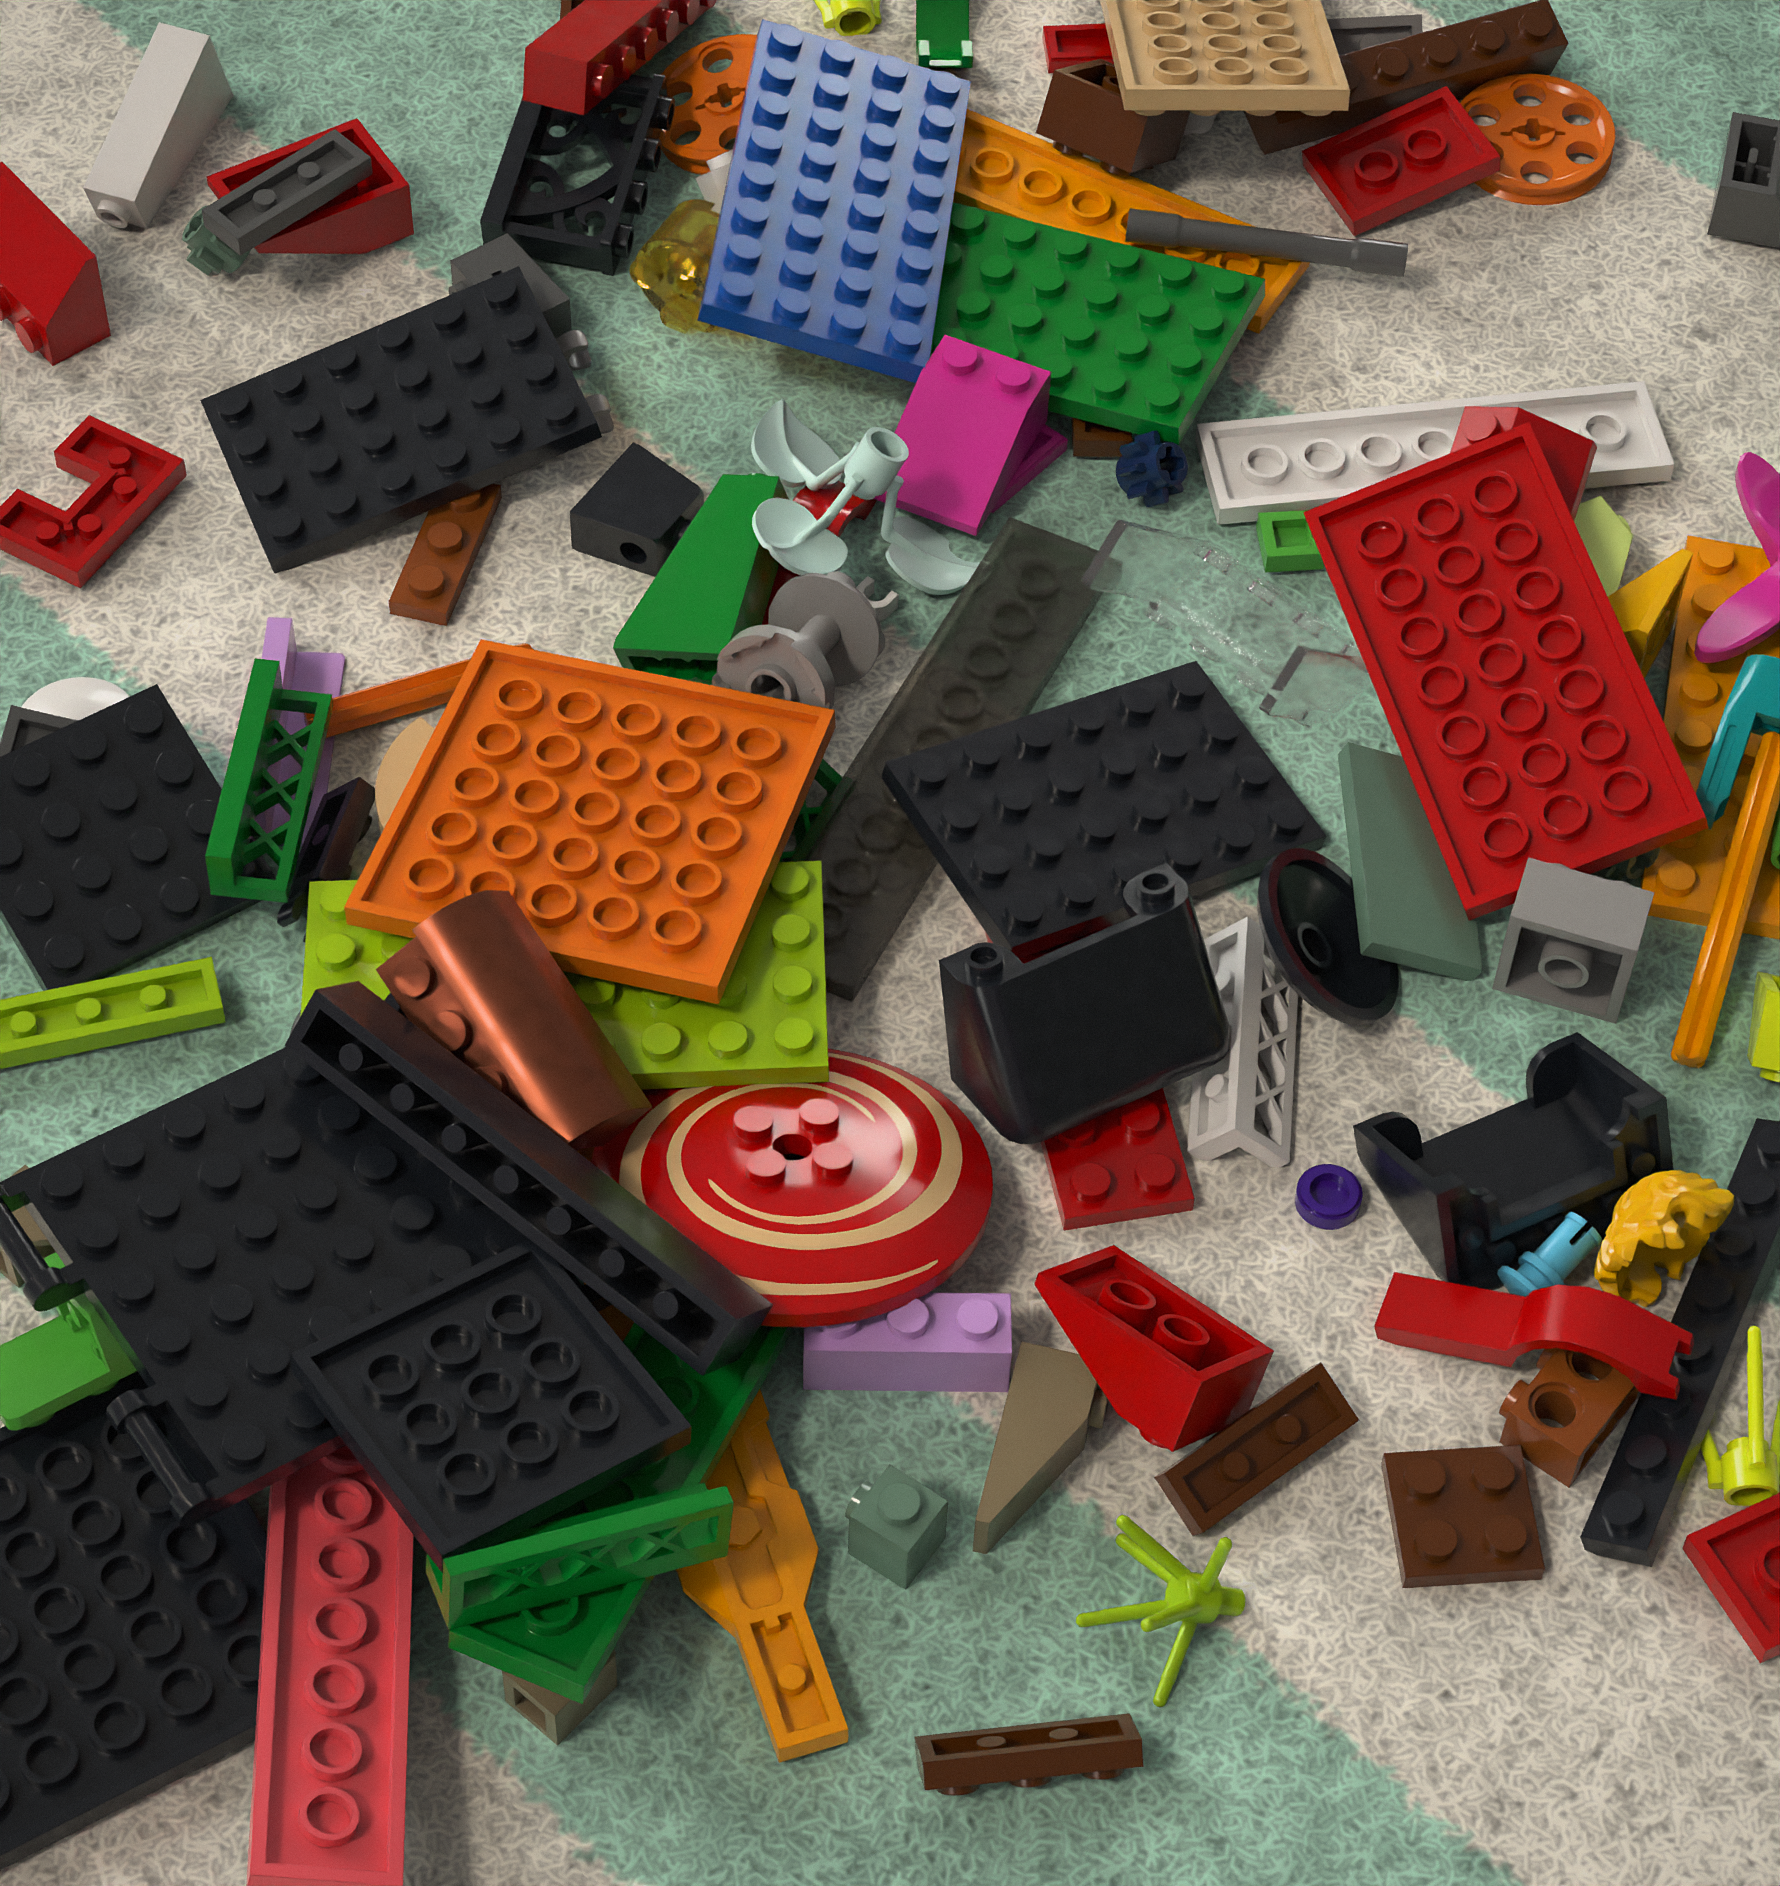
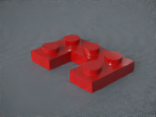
M88 415L54 450L57 468L91 483L79 498L64 511L17 488L0 506V550L80 589L187 476L184 459L91 415Z

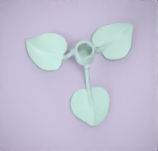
M784 399L776 402L760 419L752 436V454L756 463L768 476H779L782 485L795 488L806 484L811 491L830 489L837 484L842 472L844 471L845 487L818 520L804 506L788 499L777 497L767 499L757 507L752 517L754 533L762 547L768 549L771 556L783 567L801 576L808 573L827 575L830 572L839 571L847 558L848 549L838 536L826 528L833 522L853 494L861 499L870 500L887 491L880 534L885 541L891 543L886 550V559L892 569L902 579L926 593L944 595L961 590L985 577L989 569L979 562H968L956 557L949 549V540L929 526L909 517L898 516L894 518L898 491L904 483V479L898 476L897 473L909 456L907 445L897 434L881 427L870 428L862 440L855 443L850 453L839 459L823 439L794 415Z

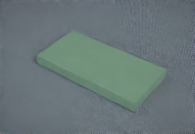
M1348 742L1339 752L1338 762L1361 955L1465 981H1474L1483 971L1476 918L1470 921L1467 918L1402 756Z

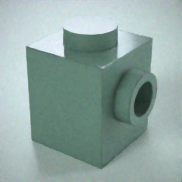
M889 1464L874 1484L869 1481L864 1482L854 1493L847 1506L845 1517L849 1519L848 1554L906 1590L946 1538L948 1500Z

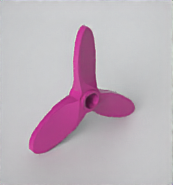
M1745 452L1740 456L1735 472V483L1743 511L1760 541L1771 567L1721 604L1704 623L1698 633L1694 650L1696 659L1702 663L1724 661L1740 655L1765 641L1780 629V474L1762 457L1752 452Z

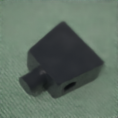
M633 442L570 510L572 549L656 577L704 504V493L697 484L642 446Z

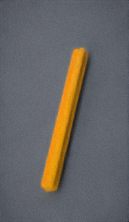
M1775 731L1766 732L1762 736L1671 1051V1058L1674 1062L1688 1067L1701 1068L1708 1057L1780 801V734Z

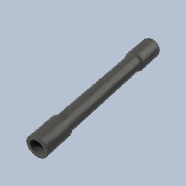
M1132 208L1129 209L1125 242L1169 248L1184 246L1348 267L1358 272L1404 277L1408 253V243L1361 237L1346 239L1184 218L1178 214Z

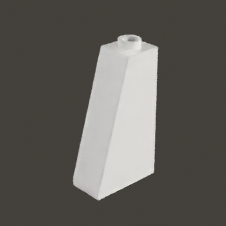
M158 23L83 187L95 214L104 223L116 228H125L128 224L147 228L234 96L210 35Z

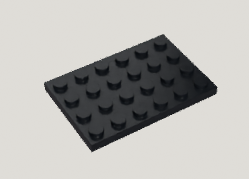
M519 266L200 400L274 574L303 565L602 437L598 423Z
M1197 661L886 761L881 779L991 941L998 946L1007 948L1018 958L1131 918L1123 904V889L1129 880L1142 872L1167 863L1185 881L1191 897L1261 873L1265 865L1272 858L1285 850L1304 848L1315 852L1322 848L1326 839V834Z

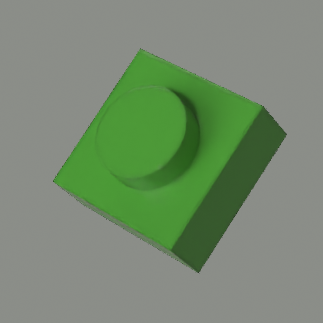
M1308 510L1258 513L1256 531L1265 573L1323 569V561L1303 513Z

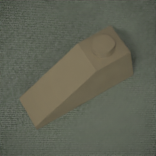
M1021 1341L975 1519L973 1552L987 1554L1084 1450L1089 1427L1103 1428L1109 1400L1079 1354Z

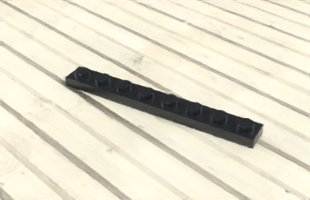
M1757 1118L1727 1187V1190L1734 1195L1732 1210L1724 1223L1715 1232L1710 1233L1706 1245L1702 1247L1671 1320V1323L1692 1333L1694 1337L1691 1355L1675 1352L1669 1374L1679 1378L1680 1390L1677 1400L1645 1393L1640 1394L1580 1536L1584 1550L1602 1557L1652 1567L1780 1254V1121Z

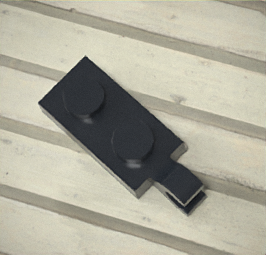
M357 777L323 795L298 855L288 902L284 903L278 912L277 924L285 927L298 921L301 914L307 920L309 882L349 880L352 873V866L349 862L357 843L363 839L372 824V816L369 813L375 800V788L361 777Z

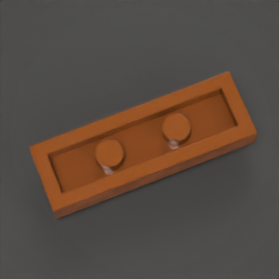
M493 483L428 511L389 599L390 614L444 626L448 625L502 499L501 485Z

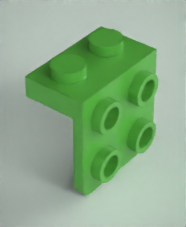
M56 1252L44 1258L50 1268L56 1267L61 1269L65 1267ZM84 1293L57 1306L58 1317L0 1345V1420L9 1430H20L25 1427L41 1425L51 1419L57 1411L89 1395L104 1393L113 1388L120 1379L137 1371Z

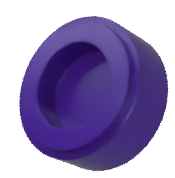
M1333 1164L1316 1165L1306 1170L1299 1178L1295 1192V1206L1299 1215L1310 1225L1325 1230L1340 1229L1352 1223L1358 1216L1363 1197L1362 1187L1357 1177L1341 1166Z

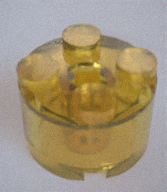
M700 199L687 200L676 206L639 250L636 259L629 268L633 281L641 287L647 299L660 312L662 323L684 334L691 327L701 332H715L722 329V327L697 321L720 215L711 210L715 203Z

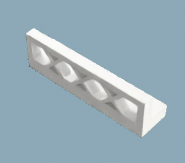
M1247 916L1204 939L1228 1019L1229 1051L1224 1059L1215 1065L1192 1074L1187 1152L1200 1160L1211 1161L1240 1147L1268 1166L1280 1168L1290 1163L1298 993L1284 980L1278 970L1276 972L1275 984L1264 962V955L1270 959L1271 957L1267 950L1260 924ZM1261 1000L1274 1023L1273 1036L1261 1014ZM1258 1052L1271 1076L1270 1089L1258 1067ZM1255 1106L1268 1129V1138L1254 1129Z

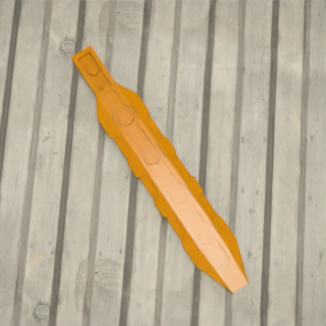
M594 1147L581 1148L577 1152L591 1162ZM613 1305L599 1311L600 1315L618 1337L624 1341L634 1322ZM759 1389L706 1484L708 1490L727 1486L734 1502L728 1556L676 1569L683 1592L736 1639L774 1751L780 1763L847 1743L848 1726L806 1613L819 1548L798 1491L790 1488L766 1424L770 1419L769 1412Z

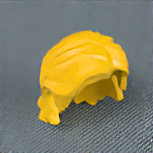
M1682 1170L1657 1172L1642 1178L1637 1184L1631 1186L1622 1194L1613 1210L1612 1222L1605 1232L1606 1237L1600 1245L1593 1273L1602 1291L1620 1296L1634 1304L1638 1303L1643 1307L1655 1304L1662 1290V1282L1654 1266L1666 1268L1668 1277L1681 1280L1685 1263L1698 1256L1702 1247L1706 1245L1710 1233L1715 1232L1731 1212L1734 1204V1195L1729 1190L1719 1188L1716 1181L1712 1178H1702L1699 1174L1693 1172L1687 1173Z

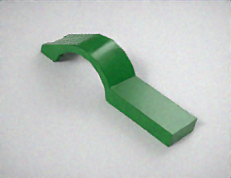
M916 0V65L921 67L973 68L972 41H969V0Z

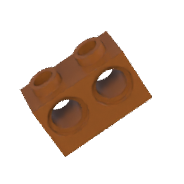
M1558 1348L1544 1349L1536 1363V1368L1540 1369L1539 1373L1530 1384L1520 1379L1510 1390L1501 1405L1499 1414L1506 1418L1499 1443L1504 1446L1521 1445L1525 1460L1570 1488L1641 1393L1628 1377L1608 1363L1584 1353ZM1577 1372L1592 1374L1599 1380L1583 1378ZM1539 1419H1551L1563 1427H1550Z

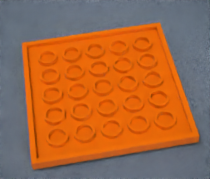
M481 639L344 906L347 924L415 938L416 935L412 929L449 904L481 891H509L562 971L719 1004L836 728L835 710Z

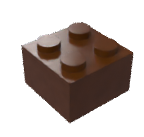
M1097 59L1054 70L1036 133L1053 140L1052 147L1062 153L1072 156L1087 154L1101 160L1099 166L1103 170L1120 176H1130L1132 172L1142 169H1153L1155 165L1176 159L1190 111L1166 110L1161 115L1144 116L1135 113L1133 110H1124L1114 64L1103 59Z

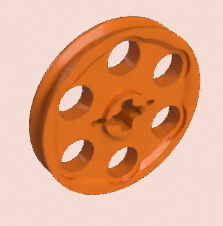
M735 34L703 42L683 53L662 72L661 75H666L668 97H674L685 92L692 94L687 102L675 106L670 130H662L659 137L663 153L672 163L683 170L703 175L710 171L707 160L729 151L724 149V147L731 139L736 137L757 35ZM724 59L732 60L731 65L727 69L717 73L708 72L709 67L713 63ZM732 102V105L725 107L726 103ZM686 132H700L699 137L689 144H675L676 140Z
M1542 74L1508 75L1480 85L1460 102L1471 118L1477 115H1486L1497 121L1490 126H1477L1500 155V171L1474 182L1477 186L1494 196L1527 205L1560 204L1576 199L1592 190L1601 182L1609 170L1615 143V127L1612 117L1607 108L1595 95L1573 82ZM1522 96H1532L1539 99L1542 103L1529 107L1519 104L1515 99ZM1569 115H1581L1588 118L1591 122L1585 125H1573L1564 120V118ZM1529 138H1535V141H1530ZM1574 153H1584L1593 157L1595 161L1588 164H1578L1571 161L1568 156ZM1535 172L1547 176L1550 180L1545 183L1534 184L1526 181L1522 176Z

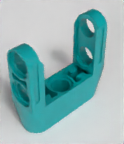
M1758 654L1748 656L1727 700L1696 792L1707 819L1708 830H1712L1714 822L1724 815L1750 734L1754 733L1763 736L1769 731H1775L1780 734V658Z

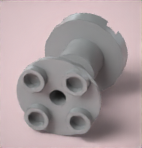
M834 571L827 575L808 573L796 576L777 591L769 607L767 625H756L739 632L721 650L717 658V673L712 677V685L832 709L834 706L835 686L848 685L864 677L872 669L877 657L885 648V637L881 630L878 616L867 598L856 589V585L851 577L845 573Z

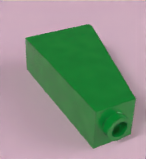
M751 473L748 475L723 474L617 635L613 650L623 668L712 685V677L717 673V658L721 650L739 632L752 626L762 625L779 562L771 556L768 549L763 548L759 543L752 527V517L757 507L765 500L776 497L788 499L779 476H768L761 473Z

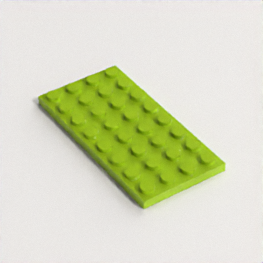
M821 861L778 863L719 1004L562 971L641 1090L829 1082ZM358 880L309 882L300 1016L316 989L359 981L382 1000H385L391 993L376 969L413 938L347 924L344 906Z

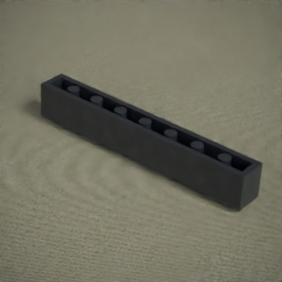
M355 981L314 991L285 1043L287 1048L700 1375L704 1376L741 1358L773 1306L771 1302L361 982Z

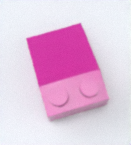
M944 335L926 363L925 368L922 369L894 432L905 442L909 450L908 458L897 473L898 476L904 479V483L898 491L896 507L977 536L1047 421L1051 372ZM887 491L882 495L875 496L873 499L885 503Z

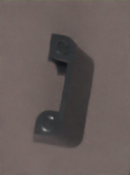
M1167 863L1142 872L1129 880L1123 889V904L1131 918L1023 964L1007 948L989 942L974 944L969 948L939 960L951 1080L999 1134L1007 1140L1019 1144H1035L1046 1141L1213 1066L1224 1059L1228 1053V1019L1191 894L1185 881Z
M1576 1032L1548 1044L1540 1049L1531 1059L1526 1071L1527 1099L1423 1143L1417 1125L1403 1113L1399 1112L1382 1113L1353 1125L1357 1154L1361 1164L1437 1277L1445 1282L1490 1290L1502 1284L1497 1274L1502 1266H1508L1517 1271L1520 1268L1518 1259L1525 1251L1534 1253L1565 1220V1216L1569 1212H1574L1587 1221L1570 1240L1571 1245L1591 1227L1596 1229L1603 1240L1606 1237L1605 1232L1612 1222L1614 1207L1622 1194L1646 1176L1657 1172L1674 1170L1666 1097L1580 1033Z

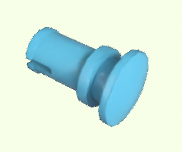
M1569 1212L1565 1216V1220L1534 1253L1525 1251L1518 1259L1520 1268L1517 1271L1508 1266H1502L1497 1274L1510 1294L1525 1297L1533 1290L1554 1285H1565L1563 1281L1595 1247L1602 1243L1601 1236L1594 1227H1591L1571 1245L1570 1240L1587 1221L1578 1214Z

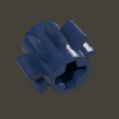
M1155 430L1137 435L1133 443L1120 446L1119 450L1122 456L1116 464V478L1121 489L1127 493L1128 499L1143 496L1145 506L1152 507L1167 503L1170 495L1183 492L1184 488L1181 483L1186 478L1188 463L1185 453L1177 444L1165 441L1160 442L1159 433Z

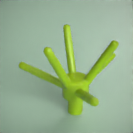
M1120 1515L1116 1520V1525L1124 1533L1116 1536V1544L1167 1583L1165 1599L1081 1613L1076 1617V1623L1079 1627L1084 1628L1143 1619L1140 1623L1141 1629L1144 1632H1151L1182 1621L1153 1697L1154 1705L1163 1707L1166 1705L1197 1624H1210L1218 1615L1239 1616L1245 1607V1595L1240 1588L1221 1586L1218 1580V1576L1232 1548V1541L1228 1537H1223L1219 1540L1203 1573L1191 1572L1128 1516Z

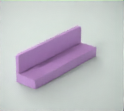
M268 617L262 659L280 661L283 689L332 694V698L340 696L345 656L341 653L297 652L292 618ZM281 712L279 723L290 735L306 727L304 713ZM335 736L325 739L300 847L304 843L321 799L328 791ZM288 755L270 765L267 771L280 784L301 772L302 767L291 755ZM264 787L262 793L267 791ZM296 793L290 796L293 800H295ZM278 803L257 815L255 821L266 833H269L290 821L291 816Z

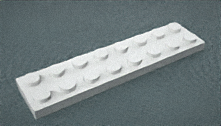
M1645 381L1197 424L1195 435L1196 446L1218 525L1257 521L1258 513L1310 510L1450 454L1465 406L1519 407L1593 440L1597 450L1585 489L1671 480L1675 464Z

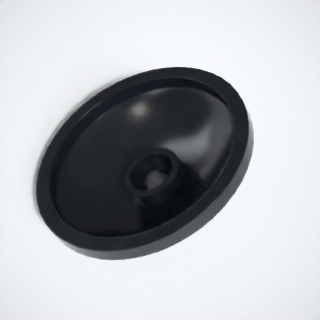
M1291 848L1272 858L1265 865L1260 876L1257 911L1267 950L1281 976L1308 1004L1334 1020L1350 1025L1364 1026L1374 1023L1387 1015L1393 1008L1398 995L1397 963L1361 955L1352 878L1325 856L1308 849Z

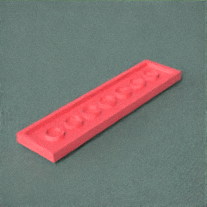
M347 1445L270 1485L246 1886H403L414 1535Z

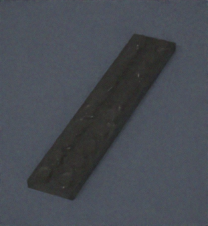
M1008 518L789 860V862L821 861L826 992L850 1002L854 1001L938 864V861L881 779L885 762L1029 715L1115 575L1117 557L1017 519Z

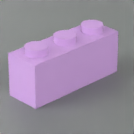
M929 1292L919 1299H914L905 1306L874 1317L836 1325L804 1327L803 1390L1008 1392L1012 1359L1011 1294Z

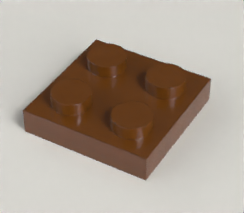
M1521 1445L1383 1454L1381 1467L1402 1588L1542 1579L1545 1566Z

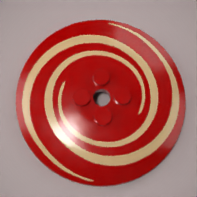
M828 1048L829 1082L644 1089L642 1092L652 1105V1108L604 1146L594 1147L591 1163L771 1302L773 1306L761 1325L773 1327H815L859 1321L905 1306L947 1281L975 1251L988 1224L993 1195L992 1167L988 1152L981 1136L971 1121L957 1105L939 1090L922 1079L880 1060ZM797 1154L805 1158L800 1160H785L783 1155Z

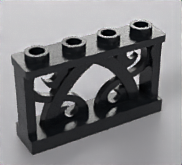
M654 74L653 78L631 75L628 80L621 83L607 98L600 101L585 115L523 101L522 96L480 219L483 245L508 233L532 258L603 270V274L614 276L620 258L628 259L632 251L634 226L631 224L634 215H643L646 207L648 183L645 181L648 172L656 173L660 163L662 143L659 137L661 131H669L672 126L675 99L667 96L666 75ZM612 104L640 108L642 111L638 121L633 124H624L620 121L623 116L627 115V108L612 110L605 119L600 114ZM571 125H575V127L567 134V132L571 128ZM561 126L566 130V135L554 137L549 134L551 127ZM588 135L604 153L611 168L592 182L565 193L560 175L550 165L540 161L541 156L557 155L569 151ZM624 143H632L629 153ZM537 182L548 183L553 190V196L547 198L545 188L541 192L530 191L531 185ZM614 197L613 203L611 204L608 200ZM575 216L577 225L585 232H588V225L586 223L591 218H601L606 224L603 232L594 237L569 232L564 224V219ZM553 222L554 229L533 225Z

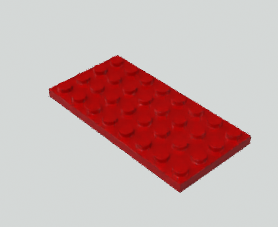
M1530 422L1303 512L1469 921L1514 904L1528 857L1547 863L1562 864L1572 870L1592 874L1708 829L1705 813Z

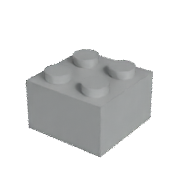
M1528 857L1510 915L1492 989L1616 1024L1655 892L1634 887L1623 881H1612L1572 870L1562 864L1547 863Z

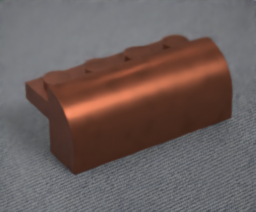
M486 890L477 892L442 908L413 928L412 931L416 937L376 969L409 1021L576 1151L581 1148L604 1146L652 1108V1105L509 891Z

